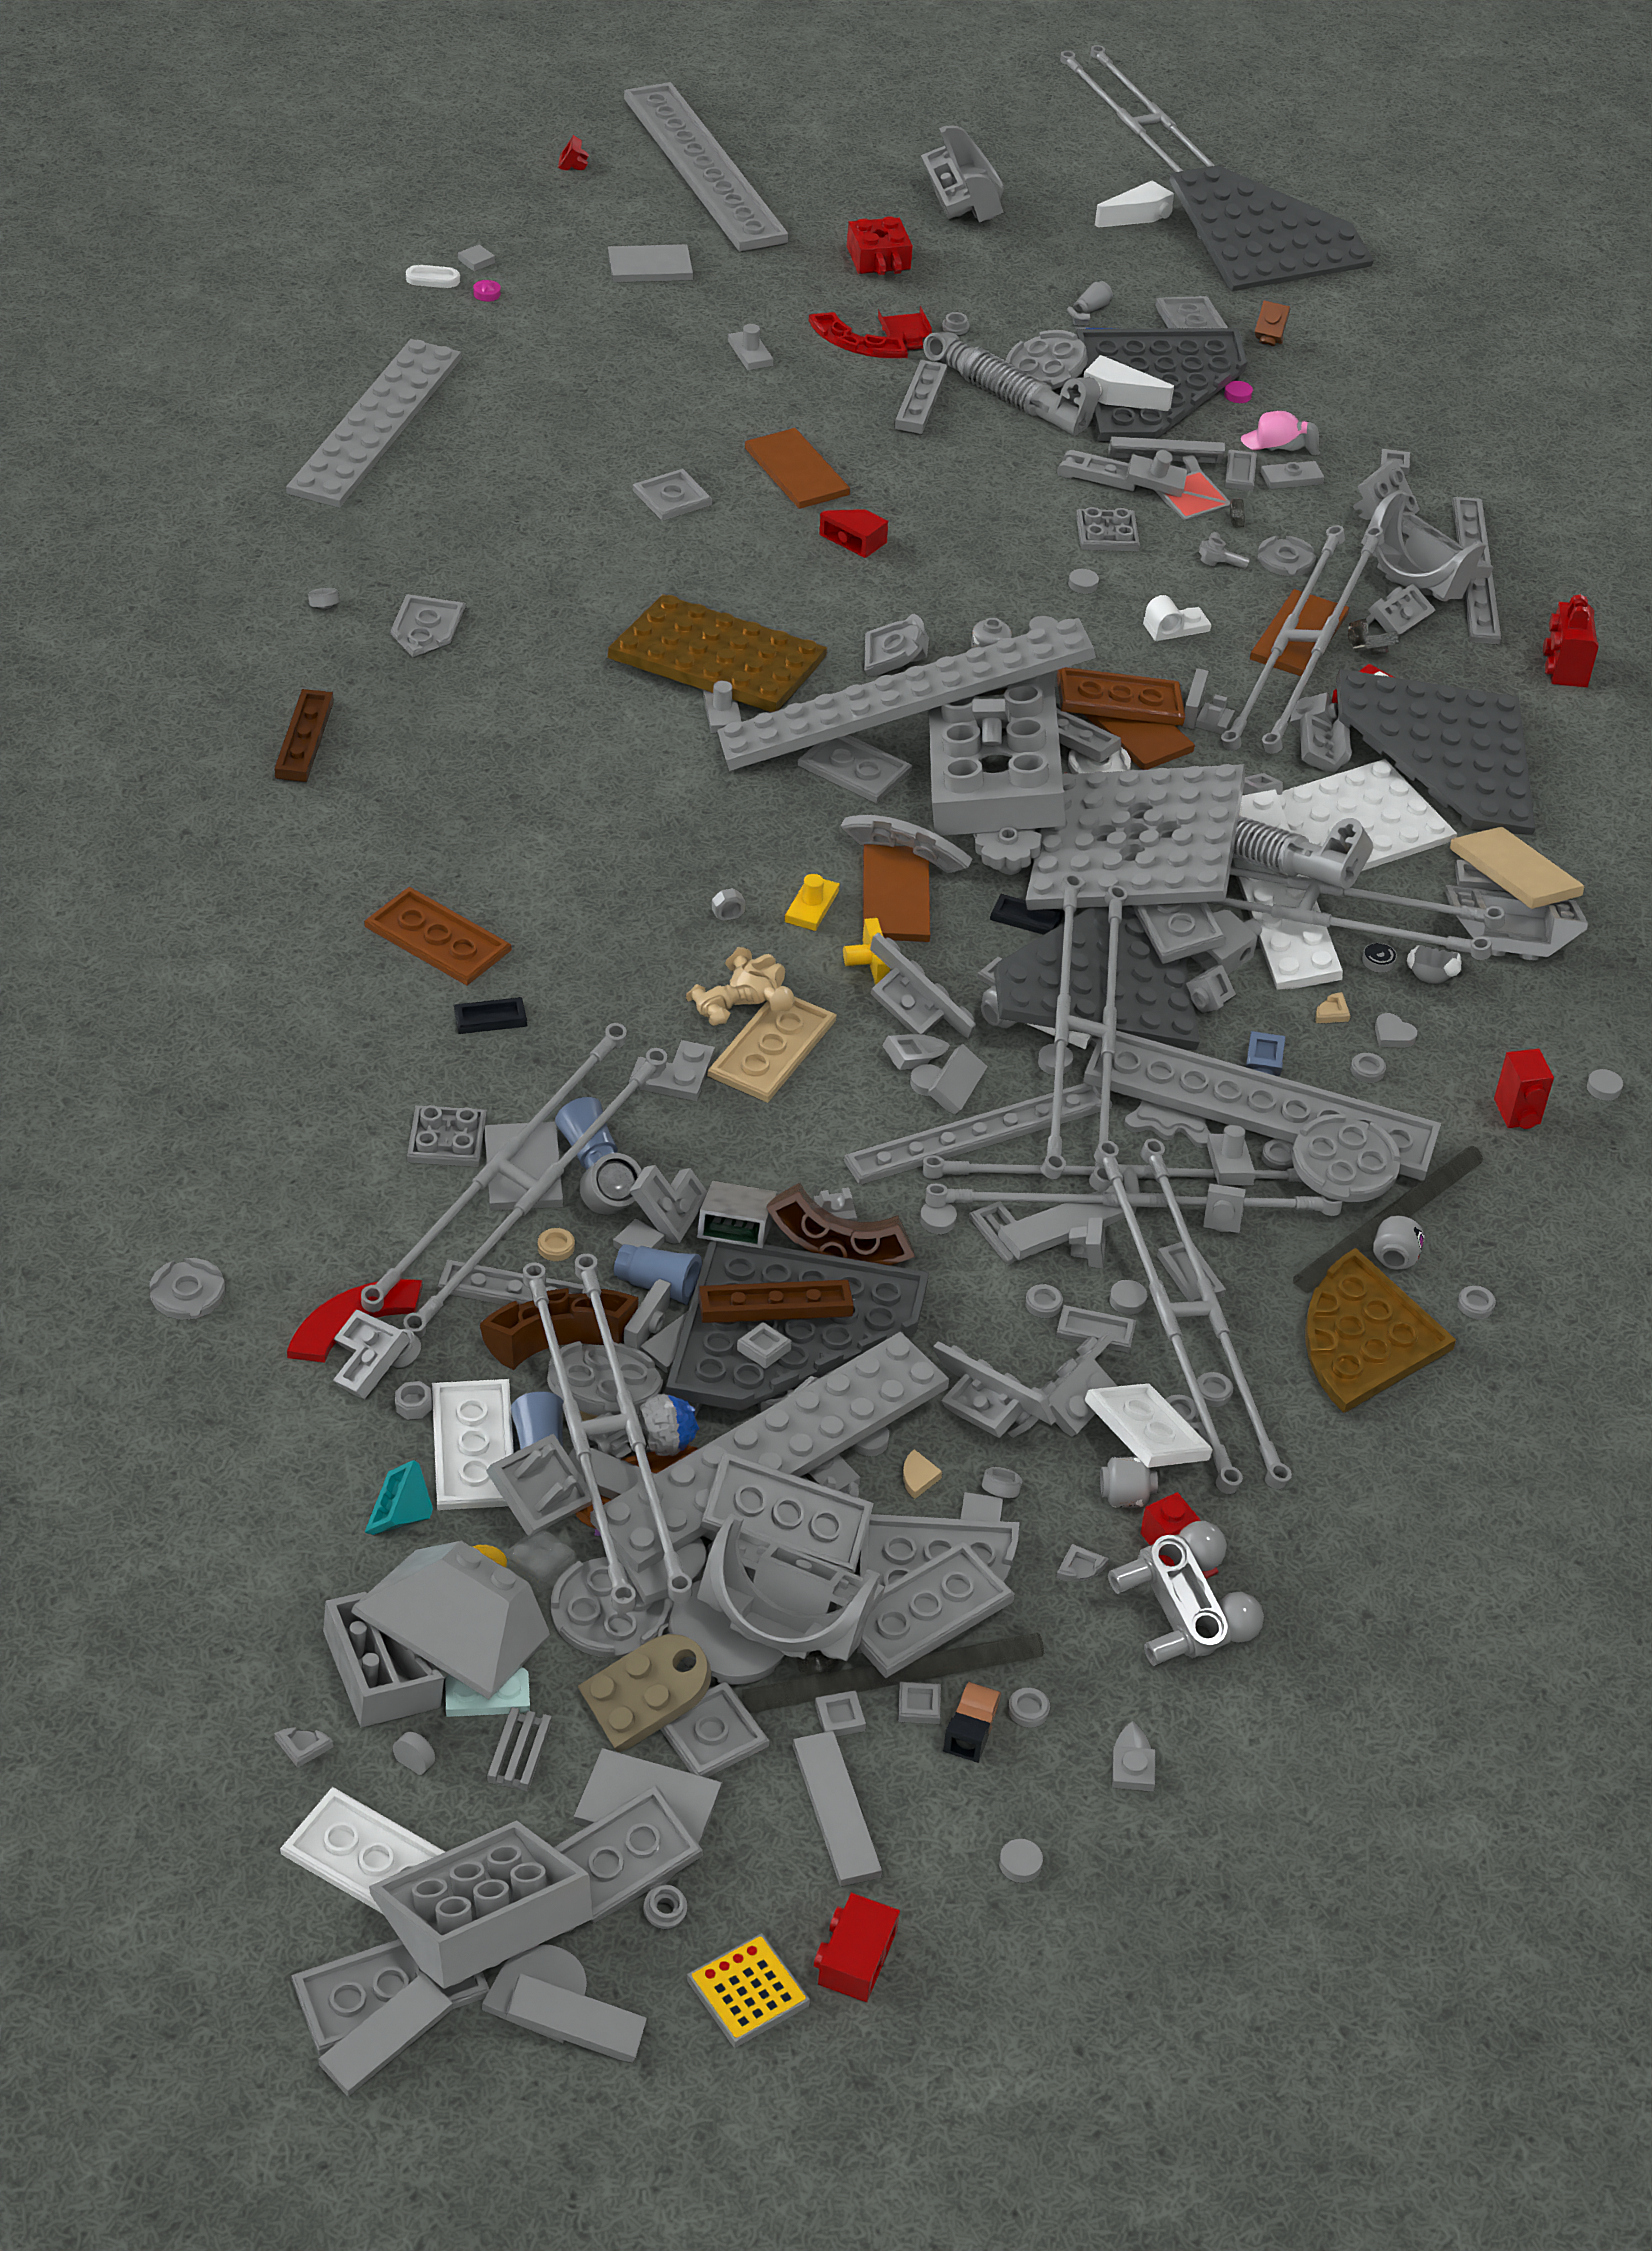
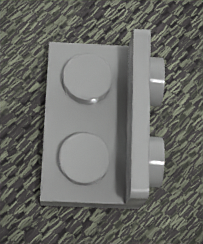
M1412 583L1403 590L1400 586L1393 590L1386 597L1387 601L1384 602L1381 598L1368 609L1371 614L1363 622L1369 625L1377 620L1389 636L1396 640L1430 617L1436 610Z

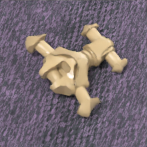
M737 947L725 962L729 970L734 972L730 979V985H719L705 992V987L696 984L686 993L687 1001L694 1000L698 1012L704 1017H709V1023L713 1026L727 1023L731 1014L728 1010L732 1008L733 1004H759L770 1001L772 1012L789 1011L795 1002L791 989L781 986L785 977L784 966L779 963L776 964L775 958L770 954H764L756 959H752L750 950L744 947Z

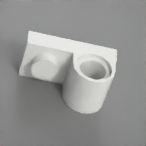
M1166 595L1155 597L1149 602L1143 622L1155 641L1209 632L1211 629V623L1199 607L1178 610L1171 598Z

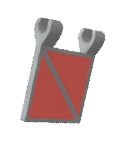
M1193 455L1182 457V461L1186 465L1180 468L1187 469V475L1181 497L1154 490L1184 521L1232 506V503L1201 471Z

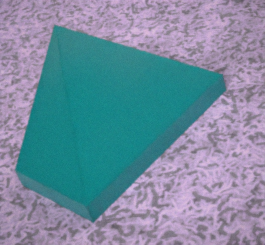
M412 1460L388 1471L365 1533L375 1535L430 1519L433 1507L418 1462Z

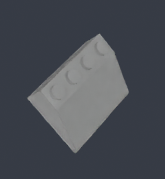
M517 1820L369 1886L370 1895L419 1968L444 1989L457 1985L468 1977L487 1968L495 1967L504 1960L523 1951L533 1949L540 1943L559 1934L569 1932L576 1926L593 1919L589 1873Z

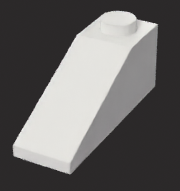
M1154 181L1147 182L1097 204L1095 226L1109 227L1155 222L1161 218L1165 219L1172 212L1174 193Z
M1102 355L1084 371V377L1094 378L1098 382L1101 391L1098 402L1105 405L1148 408L1168 411L1171 408L1174 385Z

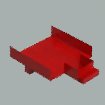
M921 306L919 313L882 317L878 309V319L887 337H901L908 350L923 348V337H927L932 333V327Z

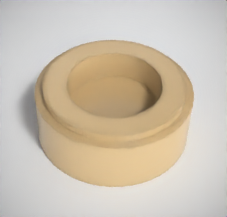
M551 1228L541 1233L538 1238V1251L547 1260L562 1261L569 1258L574 1252V1237L565 1229Z

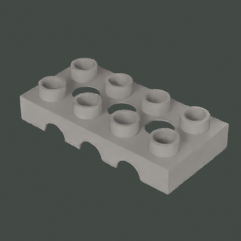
M1053 671L929 709L931 792L935 834L945 836L996 832L1005 827L1021 830L1066 826ZM1004 695L1011 713V722L1006 727L1007 735L1002 737L1001 745L985 746L982 744L980 728L972 712L973 699H979L980 696ZM991 755L1011 757L1009 760V770L1000 773L983 772L980 760Z

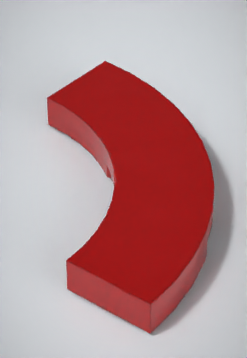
M835 312L809 315V322L814 330L824 339L842 349L878 358H908V351L901 337H881L866 334L863 337L852 332L851 327L838 318Z
M400 1279L384 1297L383 1307L376 1312L366 1311L362 1307L361 1292L365 1287L375 1285L377 1282L349 1289L329 1299L315 1309L296 1330L287 1349V1358L325 1363L329 1352L336 1344L335 1336L356 1309L374 1318L416 1313L423 1288L422 1280ZM371 1296L367 1299L370 1301H375L378 1298L375 1296Z

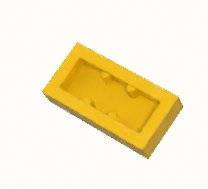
M818 874L805 876L804 884L785 914V922L816 931L838 894L840 883L823 879Z
M878 918L864 919L863 944L844 946L843 958L845 966L869 964L876 985L890 972V968L870 950L873 936L877 933H880L882 936L883 934Z

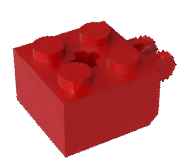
M888 216L883 219L869 220L863 218L857 221H848L847 249L858 274L877 272L878 275H885V272L894 271V274H901L902 270L911 269L913 245L900 217Z
M1580 594L1573 595L1571 600H1569L1570 603L1559 602L1556 614L1552 613L1550 616L1549 631L1551 635L1550 638H1545L1543 656H1547L1545 674L1551 675V684L1588 688L1599 644L1596 636L1594 609L1588 604L1587 597Z

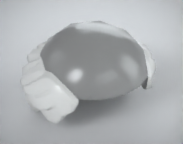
M1418 945L1415 949H1411L1408 954L1407 964L1419 980L1428 984H1440L1447 981L1450 977L1456 976L1461 971V956L1457 952L1439 951L1437 948H1425V946Z

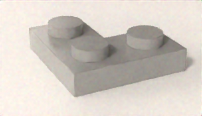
M681 1040L673 1063L667 1062L664 1071L654 1073L641 1088L637 1089L697 1101L715 1055V1047ZM638 1057L631 1077L645 1063L646 1058Z
M656 1165L644 1167L629 1190L657 1230L665 1235V1241L672 1244L680 1243L699 1213L707 1195V1190L691 1168L679 1170L670 1185Z
M356 1309L334 1338L340 1346L354 1354L333 1381L349 1393L365 1400L411 1339L404 1331Z

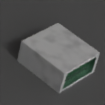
M712 1181L700 1209L697 1238L763 1248L773 1220L766 1206L776 1197L777 1191Z

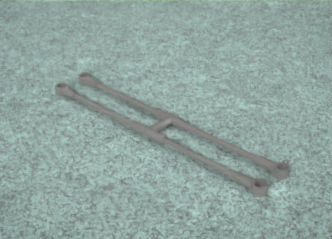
M1092 46L1090 56L1097 59L1104 67H1107L1147 106V110L1151 114L1132 117L1124 108H1120L1083 70V67L1075 60L1074 52H1061L1060 61L1063 64H1067L1075 73H1078L1117 113V116L1138 137L1140 136L1175 172L1183 170L1146 134V130L1142 125L1160 122L1166 129L1171 130L1207 167L1215 166L1177 128L1176 123L1154 102H1151L1113 65V61L1105 54L1103 46Z
M1335 525L1326 530L1327 541L1322 549V555L1292 614L1288 615L1271 649L1272 653L1240 716L1235 719L1231 729L1221 735L1222 744L1225 749L1235 751L1241 747L1240 736L1247 724L1246 719L1278 656L1282 655L1288 642H1316L1311 651L1312 656L1281 718L1276 721L1272 731L1262 738L1265 752L1274 754L1282 750V737L1288 727L1287 721L1318 659L1323 656L1339 624V617L1368 558H1371L1376 547L1385 541L1384 532L1381 527L1373 526L1366 530L1367 541L1361 551L1362 556L1333 614L1328 617L1323 629H1295L1299 622L1298 617L1328 558L1333 555L1337 545L1345 541V533L1342 526Z
M1231 867L1229 875L1285 884L1288 888L1305 890L1306 892L1298 908L1277 904L1270 906L1226 898L1225 901L1207 902L1271 914L1272 917L1324 927L1333 925L1446 946L1447 949L1471 953V956L1477 960H1485L1491 956V940L1487 937L1479 936L1472 940L1455 936H1448L1446 938L1336 918L1328 913L1311 910L1321 893L1338 897L1347 895L1459 915L1461 919L1483 922L1490 929H1500L1505 924V911L1499 906H1490L1486 909L1465 905L1456 907L1355 888L1343 889L1307 877L1282 876Z
M1074 873L1066 874L1060 884V891L1064 894L1063 910L1065 911L1061 986L1060 995L1057 997L1054 1044L1057 1048L1051 1136L1048 1138L1047 1156L1041 1166L1043 1175L1050 1179L1059 1178L1066 1166V1161L1061 1156L1062 1138L1060 1137L1065 1047L1068 1045L1069 1029L1102 1038L1103 1074L1099 1142L1108 1140L1112 1059L1115 1056L1117 1021L1115 989L1118 929L1122 920V906L1128 895L1123 887L1112 885L1109 887L1104 898L1105 903L1109 906L1110 939L1106 1007L1103 1009V1024L1071 1016L1069 980L1073 916L1077 908V895L1083 884L1081 877ZM1095 1160V1168L1089 1178V1183L1095 1190L1106 1191L1111 1184L1104 1166Z
M619 1023L608 1025L605 1037L590 1052V1057L524 1129L516 1137H512L473 1179V1184L395 1268L389 1269L375 1285H369L362 1290V1307L369 1312L379 1311L384 1305V1297L401 1279V1274L480 1189H484L498 1173H501L528 1191L515 1204L514 1211L436 1296H431L417 1313H410L404 1318L403 1329L411 1330L418 1339L422 1338L426 1333V1324L443 1307V1301L511 1226L521 1216H525L564 1173V1168L637 1088H641L654 1073H660L665 1070L667 1063L666 1052L660 1048L648 1050L645 1063L630 1078V1083L564 1156L557 1163H553L539 1179H536L509 1161L523 1147V1142L589 1070L596 1063H600L613 1048H620L625 1044L626 1028ZM617 1034V1035H620V1036H619V1037H613V1036H611V1035ZM652 1059H658L660 1062H654ZM375 1296L378 1299L375 1301H370L367 1298ZM418 1324L420 1327L415 1329L409 1327V1325Z
M1147 1139L1141 1149L1140 1156L1145 1162L1150 1164L1156 1181L1162 1187L1196 1275V1286L1202 1301L1170 1303L1163 1282L1158 1279L1122 1183L1123 1176L1116 1160L1119 1149L1112 1141L1103 1140L1099 1142L1094 1158L1099 1164L1104 1166L1110 1184L1114 1185L1149 1278V1289L1169 1341H1172L1213 1449L1211 1455L1219 1474L1216 1479L1217 1488L1226 1494L1235 1493L1243 1477L1237 1468L1232 1467L1225 1446L1219 1441L1182 1343V1332L1176 1317H1209L1216 1337L1221 1340L1260 1442L1259 1449L1268 1470L1265 1475V1482L1271 1488H1284L1292 1476L1291 1470L1280 1462L1272 1441H1269L1229 1338L1230 1330L1210 1279L1205 1276L1169 1183L1170 1175L1162 1157L1165 1151L1163 1143L1157 1139ZM1275 1474H1279V1475H1281L1283 1478H1279V1477H1277Z
M934 1155L924 1158L922 1174L929 1179H939L943 1175H969V1172L1043 1173L1041 1172L1042 1165L970 1164L969 1161H944L941 1157ZM1118 1164L1131 1207H1167L1168 1203L1163 1193H1140L1138 1179H1155L1150 1165ZM1065 1166L1062 1174L1091 1175L1095 1166ZM1167 1168L1170 1177L1216 1178L1214 1169ZM1288 1168L1287 1171L1254 1170L1255 1179H1287L1288 1182H1303L1295 1168ZM937 1183L927 1186L925 1198L927 1205L936 1208L943 1207L946 1203H973V1201L1102 1203V1206H1121L1116 1192H1102V1195L973 1192V1189H947L946 1186ZM1323 1195L1321 1197L1296 1196L1295 1199L1245 1198L1244 1207L1295 1208V1210L1321 1211L1325 1215L1336 1216L1341 1213L1342 1201ZM1175 1196L1178 1205L1206 1206L1207 1197Z
M592 1254L579 1255L575 1259V1274L583 1280L586 1294L592 1301L618 1393L616 1398L621 1414L582 1421L578 1403L573 1399L549 1313V1299L545 1288V1267L540 1263H529L523 1268V1282L526 1287L530 1288L534 1304L539 1308L564 1399L562 1407L576 1458L581 1461L609 1566L607 1571L612 1585V1608L621 1614L631 1612L636 1606V1591L631 1585H628L623 1565L617 1558L590 1460L592 1453L587 1436L625 1429L631 1449L635 1451L664 1549L665 1555L663 1560L669 1578L668 1596L674 1602L688 1601L692 1596V1580L687 1574H684L679 1554L674 1551L644 1449L646 1442L632 1394L627 1390L600 1299L601 1289L597 1279V1258ZM682 1586V1587H685V1588H683V1589H676L675 1587ZM626 1597V1598H629V1599H627V1600H620L619 1598Z

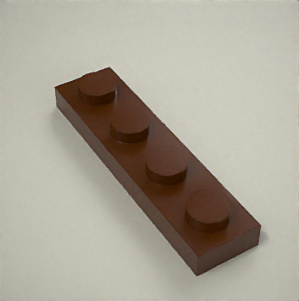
M301 690L274 768L275 779L308 781L334 703L333 692Z
M849 1280L699 1286L698 1293L702 1323L853 1316L854 1305Z

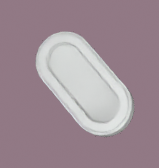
M414 265L406 270V280L408 283L416 286L452 288L460 283V273L450 267Z

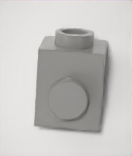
M1327 692L1301 698L1297 701L1291 713L1290 722L1293 728L1300 729L1299 720L1308 712L1333 724L1339 717L1338 704L1336 702L1332 703Z
M1222 964L1210 968L1186 983L1192 1002L1202 1013L1220 1009L1224 1006L1223 1002L1236 995Z
M1209 1184L1203 1227L1215 1229L1219 1232L1230 1231L1239 1233L1246 1189Z

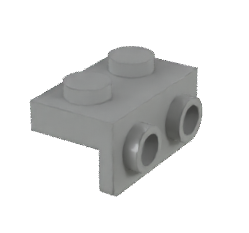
M1306 712L1299 720L1301 758L1311 767L1335 773L1341 766L1346 765L1351 758L1350 729L1339 721V717L1333 724H1330Z

